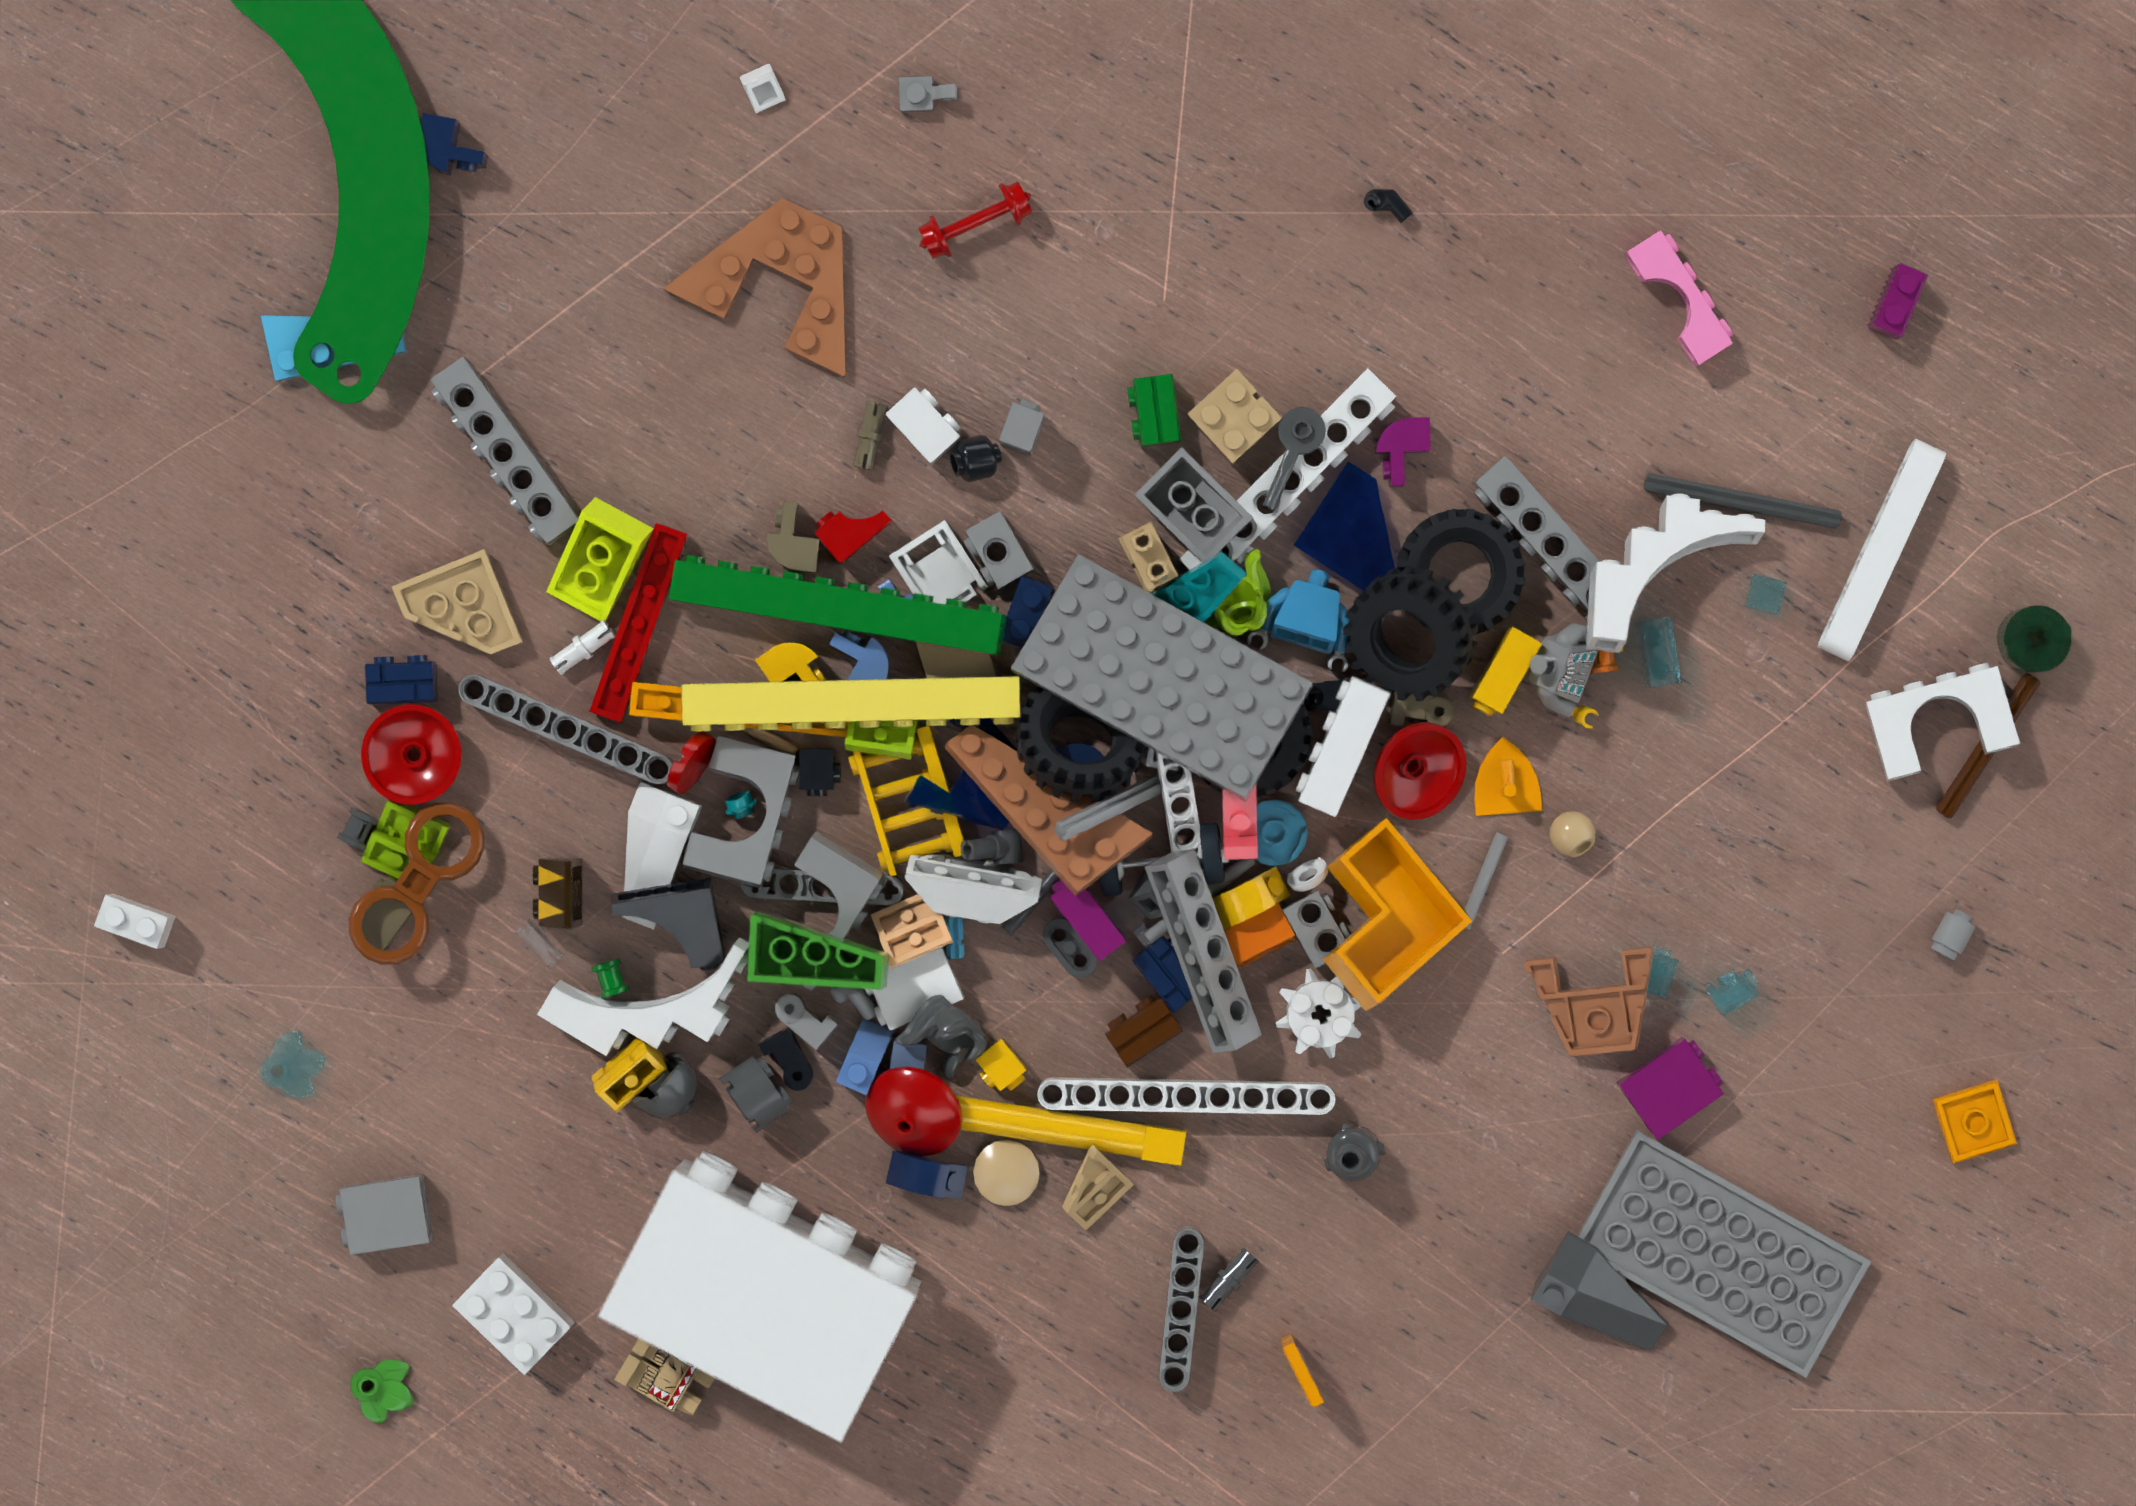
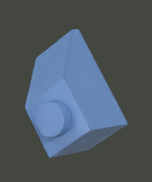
M863 1018L836 1083L867 1095L894 1031H890L889 1028Z

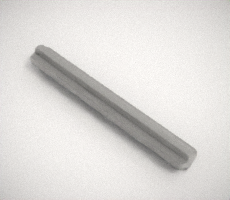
M1178 766L1177 771L1168 770L1166 773L1167 780H1179L1183 776V768ZM1157 773L1058 821L1054 828L1055 834L1058 835L1060 840H1067L1161 794L1159 774Z

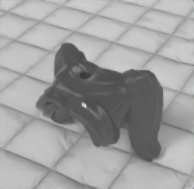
M939 994L928 998L922 1004L908 1027L895 1039L898 1045L912 1046L927 1038L941 1050L947 1052L948 1054L942 1063V1071L949 1079H953L956 1076V1070L964 1059L971 1061L980 1056L986 1049L987 1043L981 1021L968 1016L960 1009L952 1007L950 1002L943 995Z

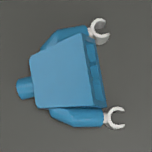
M1312 570L1308 583L1295 580L1291 588H1282L1267 600L1265 623L1260 629L1253 631L1248 636V645H1250L1254 635H1260L1264 640L1260 650L1264 649L1269 641L1266 633L1271 631L1269 637L1330 654L1327 659V666L1330 671L1333 660L1336 658L1342 659L1341 671L1345 672L1348 668V661L1344 656L1346 652L1345 645L1350 641L1351 636L1343 635V628L1350 619L1345 617L1347 609L1345 605L1340 603V593L1327 588L1330 575L1322 570Z

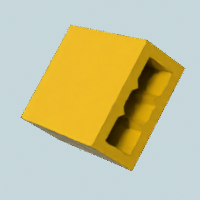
M1514 627L1507 628L1468 696L1469 699L1474 701L1472 708L1488 717H1492L1493 713L1503 714L1528 670L1531 659L1537 654L1542 643Z

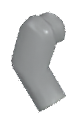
M833 987L830 993L837 1003H844L849 998L865 1020H869L876 1015L874 1011L875 1004L862 989Z

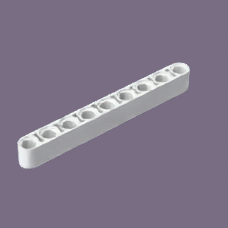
M1052 1077L1042 1081L1037 1093L1038 1101L1046 1109L1086 1111L1321 1115L1330 1112L1335 1106L1336 1101L1334 1092L1325 1083L1287 1081ZM1048 1085H1057L1061 1089L1062 1097L1057 1102H1048L1043 1097V1090ZM1088 1085L1095 1090L1096 1095L1093 1101L1083 1103L1078 1100L1076 1092L1081 1086ZM1116 1086L1125 1087L1129 1092L1128 1099L1120 1104L1113 1102L1110 1098L1112 1088ZM1154 1086L1161 1090L1163 1095L1160 1102L1149 1104L1144 1100L1143 1093L1148 1087ZM1189 1087L1195 1091L1196 1097L1191 1104L1184 1105L1178 1102L1176 1096L1181 1088ZM1216 1088H1224L1229 1093V1099L1223 1105H1215L1210 1100V1094ZM1251 1088L1262 1092V1100L1256 1106L1247 1105L1243 1099L1245 1092ZM1283 1089H1291L1296 1095L1295 1102L1287 1107L1281 1106L1277 1102V1096ZM1322 1089L1328 1092L1329 1101L1325 1106L1315 1107L1312 1105L1310 1099L1314 1091Z

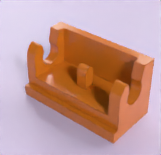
M1279 903L1224 930L1238 970L1297 940Z

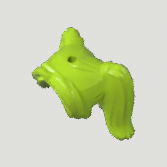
M1252 549L1246 553L1244 559L1246 576L1204 622L1205 624L1214 629L1219 627L1224 632L1238 636L1249 629L1252 631L1258 630L1265 623L1267 617L1266 601L1271 598V587L1260 561L1261 554L1259 549Z

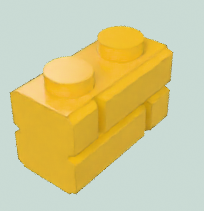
M636 1037L606 1063V1067H601L591 1076L595 1092L614 1111L619 1112L667 1070L663 1054L658 1048L655 1049Z

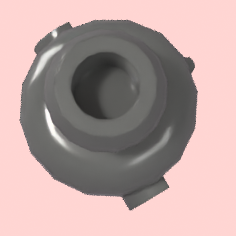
M1344 1123L1342 1129L1337 1131L1330 1140L1326 1152L1327 1159H1324L1327 1171H1332L1343 1180L1350 1182L1362 1181L1371 1176L1375 1171L1381 1156L1386 1154L1385 1147L1368 1128L1358 1125L1348 1126Z

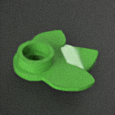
M386 1359L379 1362L373 1369L363 1368L354 1373L350 1380V1390L354 1397L360 1400L361 1411L368 1420L383 1424L388 1410L401 1411L413 1405L414 1400L411 1392L401 1383L409 1371V1364L401 1360ZM366 1380H371L373 1387L368 1391L362 1390V1383Z

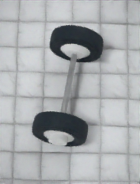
M1218 824L1200 826V843L1196 855L1201 867L1204 869L1207 884H1220L1225 882L1224 863L1229 862V859L1224 860V848ZM1162 857L1130 861L1122 860L1100 877L1104 896L1111 897L1122 894L1124 868L1149 865Z

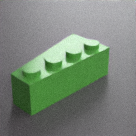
M761 912L751 914L748 982L882 990L887 987L889 953Z

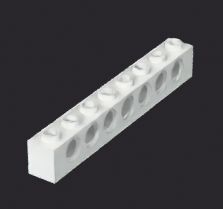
M1368 368L1321 415L1326 431L1324 441L1318 448L1322 454L1321 464L1314 467L1309 466L1304 461V455L1299 454L1292 470L1299 479V485L1294 490L1284 489L1276 509L1270 514L1261 513L1257 509L1256 503L1259 497L1267 496L1285 452L1237 500L1253 517L1249 522L1252 526V532L1246 538L1235 536L1226 545L1230 560L1233 562L1237 560L1241 564L1245 559L1246 553L1253 549L1250 544L1258 536L1265 540L1277 528L1273 521L1282 512L1288 516L1301 503L1297 497L1306 488L1312 492L1325 479L1321 475L1323 470L1329 464L1335 469L1348 456L1344 449L1352 441L1358 445L1372 431L1368 425L1376 417L1382 421L1395 408L1391 402L1395 399L1396 395ZM1360 400L1368 405L1369 414L1366 418L1359 419L1353 416L1351 413L1353 402ZM1334 424L1341 425L1346 432L1345 439L1339 443L1331 441L1327 435L1328 427ZM1190 550L1179 559L1188 570L1202 563Z

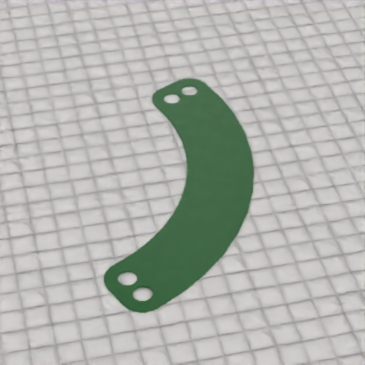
M231 0L239 11L260 26L285 51L305 79L317 101L328 129L336 162L339 189L338 228L335 249L327 280L318 303L295 344L293 360L296 370L307 382L337 402L355 404L366 399L374 391L394 356L411 316L423 274L429 234L430 180L426 144L416 102L399 58L379 22L362 0ZM320 343L329 344L334 351L333 362L325 368L315 366L311 360L313 348ZM345 362H354L361 370V377L353 386H345L338 379V369Z

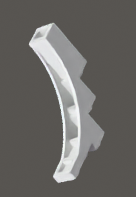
M739 938L731 948L721 967L710 977L686 991L656 1000L629 1002L606 998L601 999V997L583 992L559 980L552 988L537 1015L605 1056L613 1048L620 1049L628 1035L627 1032L657 1049L663 1041L667 1043L671 1041L679 1027L678 1025L708 1042L714 1034L720 1036L730 1020L725 1017L730 1006L720 1000L725 1001L733 989L734 984L729 981L735 971L741 974L746 967L749 957L746 952L749 949V943Z

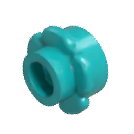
M749 791L738 792L725 799L728 809L725 812L727 815H734L735 819L746 817L753 813L752 807L756 805L757 801L751 797Z

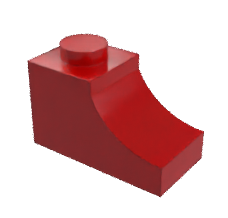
M883 510L865 519L848 518L841 511L834 515L830 511L816 523L819 529L814 533L838 562L843 564L893 521Z

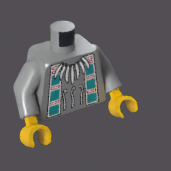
M1575 623L1568 625L1557 635L1547 636L1543 639L1538 654L1530 662L1531 673L1529 682L1538 686L1537 694L1543 706L1568 718L1572 715L1576 723L1591 729L1593 726L1585 723V716L1588 713L1599 716L1598 712L1586 705L1578 707L1575 705L1580 701L1598 650L1586 649L1587 626Z

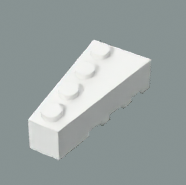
M1352 676L1349 682L1343 680L1336 695V699L1340 700L1339 706L1335 713L1329 712L1322 730L1327 731L1322 743H1315L1309 757V761L1313 763L1308 774L1302 773L1295 791L1299 792V802L1334 817L1337 816L1389 698V691L1355 676Z

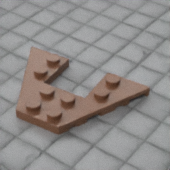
M782 198L665 286V291L722 319L726 318L753 260L813 288L784 348L845 378L843 228Z

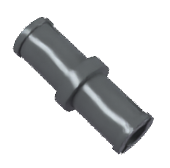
M1242 1248L1241 1252L1225 1270L1221 1268L1218 1271L1219 1277L1199 1298L1212 1310L1216 1311L1234 1289L1237 1291L1241 1287L1239 1283L1259 1261L1245 1248Z

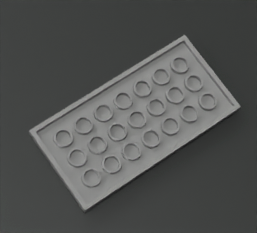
M1079 554L1011 667L1012 672L1245 801L1313 686L1311 681Z
M1638 1130L1632 1136L1577 1235L1597 1247L1605 1255L1604 1259L1615 1271L1619 1270L1624 1277L1807 1378L1872 1262Z

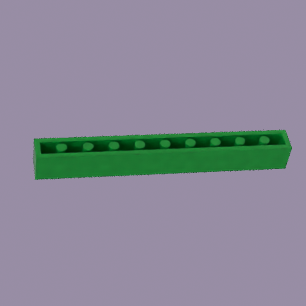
M686 555L685 561L675 560L669 600L994 655L1001 654L1007 616L998 614L999 607L979 604V609L974 610L965 608L966 602L947 598L946 605L933 603L934 596L914 593L913 599L900 597L901 591L881 587L880 594L867 592L868 585L848 582L847 588L836 587V580L816 577L815 583L802 581L803 574L783 571L782 577L770 576L771 569L751 566L750 572L737 570V563L718 560L717 567L705 565L706 558Z

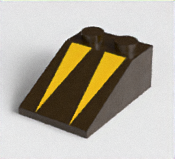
M582 858L539 859V865L533 866V885H539V899H533V919H539V926L573 929L581 926Z

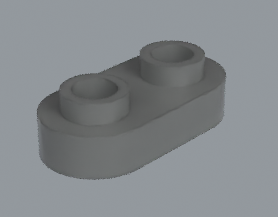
M1055 918L1050 920L1043 930V940L1046 946L1070 975L1077 978L1089 976L1096 968V956L1067 919ZM1057 928H1062L1066 932V937L1062 941H1058L1053 937V932ZM1078 954H1082L1087 958V963L1082 967H1078L1074 963V957Z

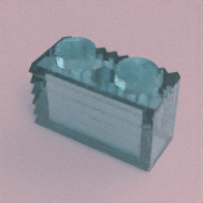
M1665 617L1637 622L1635 627L1638 628L1636 633L1639 635L1637 640L1640 641L1638 646L1641 650L1639 653L1642 654L1640 659L1643 663L1641 666L1645 668L1642 671L1645 674L1643 679L1647 681L1644 686L1654 688L1682 683L1672 618Z

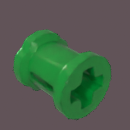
M620 958L591 967L592 972L597 973L603 991L600 994L601 999L630 990L629 985L624 984L618 966L621 963Z

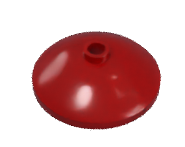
M417 704L400 705L379 715L369 726L362 742L361 762L369 783L382 796L400 804H423L444 794L454 783L461 767L462 746L454 726L438 711ZM413 748H417L421 753L417 761H413L409 756V752Z
M1416 723L1398 731L1383 746L1375 763L1373 781L1379 801L1394 815L1409 820L1428 818L1445 809L1457 796L1465 779L1467 762L1462 743L1450 730L1435 723ZM1413 760L1412 765L1407 768L1409 762Z
M915 1067L889 1069L873 1081L866 1095L865 1108L869 1123L885 1143L898 1151L918 1156L935 1155L950 1147L960 1133L963 1116L955 1093L943 1080L926 1070Z

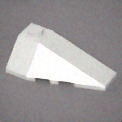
M640 781L628 811L624 891L673 883L691 832H693L703 805ZM623 916L625 919L653 930L655 929L656 923L639 917Z

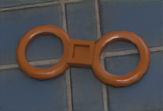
M435 803L421 809L410 820L405 832V851L410 862L394 886H380L366 892L354 904L349 916L350 938L355 949L366 959L381 965L399 964L411 959L423 947L429 933V921L423 905L438 881L455 880L467 875L479 863L484 851V832L479 820L467 808L454 803ZM441 816H450L460 820L467 827L471 836V847L467 856L460 863L450 867H438L429 863L421 855L418 848V837L421 829L430 820ZM382 900H396L404 903L412 911L415 918V931L411 940L404 947L394 951H383L373 947L365 939L362 932V920L366 911L373 904Z

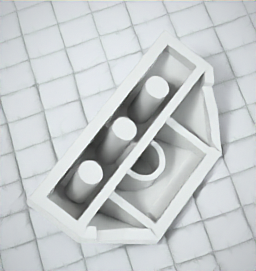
M946 854L925 855L922 857L910 855L905 875L906 881L934 913H940L952 918L962 917L977 920L980 923L1001 924L1038 903L1042 882L1041 878L1030 876L1028 873L1012 866L974 859L965 860L963 857H954Z

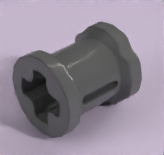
M351 807L349 811L351 817L343 833H339L337 838L351 846L364 850L366 847L364 842L372 825H377L379 820L359 809Z

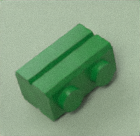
M1173 374L1133 379V387H1127L1129 407H1136L1138 420L1131 421L1134 440H1140L1141 447L1181 442Z

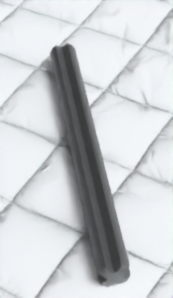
M1653 473L1647 474L1644 482V490L1647 492L1669 496L1673 494H1686L1690 498L1700 499V502L1834 529L1838 528L1841 522V511Z

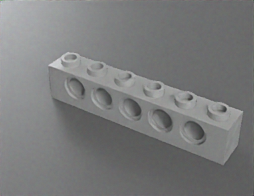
M461 357L430 379L435 386L431 392L441 406L448 404L454 412V415L450 418L461 433L465 431L469 433L474 441L470 444V447L481 461L486 458L493 469L489 473L500 488L506 485L513 496L508 499L519 515L525 512L532 522L528 528L537 541L540 543L542 540H545L547 544L551 545L575 527L579 515L468 359ZM465 389L471 390L474 395L472 404L468 407H460L457 402L458 394ZM488 416L493 421V428L488 434L481 435L477 431V422L480 418ZM502 444H509L513 451L511 458L506 462H500L496 457V450ZM521 471H528L532 476L531 485L526 489H519L515 483V478ZM541 498H547L551 502V511L548 515L540 517L535 512V503Z
M1506 456L1502 457L1473 483L1477 488L1473 492L1474 495L1485 507L1491 504L1499 513L1496 517L1497 521L1502 525L1504 524L1509 529V532L1513 529L1521 538L1518 542L1520 547L1530 557L1536 555L1544 563L1540 567L1543 573L1552 582L1558 579L1566 588L1562 593L1574 607L1580 604L1588 613L1590 573L1596 562L1600 561ZM1503 488H1512L1517 493L1518 499L1514 506H1506L1501 502L1500 493ZM1530 512L1538 516L1540 525L1536 531H1528L1524 528L1522 519L1526 513ZM1548 538H1557L1561 542L1562 550L1558 556H1550L1545 551L1544 545ZM1572 562L1579 563L1584 569V576L1580 581H1572L1567 575V568ZM1635 603L1633 611L1639 607L1637 603Z
M1194 849L1171 852L1145 866L1213 1053L1236 1051L1262 1034Z

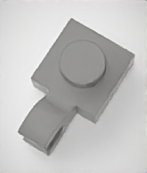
M932 76L899 77L900 112L934 111V101H957V87L955 84L933 86Z

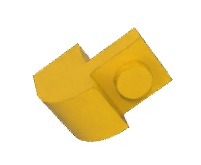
M799 643L779 644L755 659L770 682H785L795 674H798L802 681H827L818 667L812 670L809 666L820 658L818 654L811 648Z
M1275 866L1246 882L1229 888L1212 899L1223 929H1227L1275 906L1291 895Z

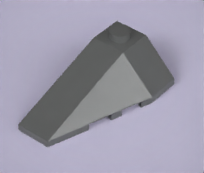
M1568 1231L1535 1281L1531 1300L1561 1317L1651 1351L1667 1327L1668 1322L1641 1294H1637L1625 1281L1624 1275L1619 1270L1615 1271L1604 1259L1605 1255L1597 1247Z

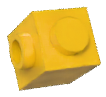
M1003 1037L975 1059L983 1069L979 1075L990 1089L996 1086L1001 1091L1007 1087L1011 1091L1026 1079L1022 1074L1027 1071V1067Z

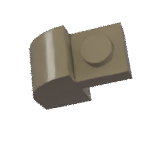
M784 501L783 508L777 507L775 527L780 528V534L766 532L768 549L773 558L788 569L818 573L821 540L795 536L799 503Z

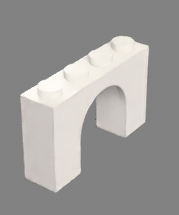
M1983 663L1968 668L1970 674L1957 677L1956 672L1937 676V683L1924 686L1923 681L1904 685V692L1891 695L1890 690H1885L1870 695L1872 701L1866 702L1865 707L1887 782L1921 772L1911 736V722L1916 711L1932 700H1954L1964 705L1971 712L1977 725L1985 755L2017 747L2020 744L1998 666L1989 668L1988 663Z

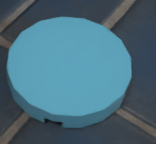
M1277 799L1259 803L1257 805L1258 859L1256 860L1262 864L1278 866L1296 859L1305 848L1308 837L1306 821L1301 812L1290 803Z

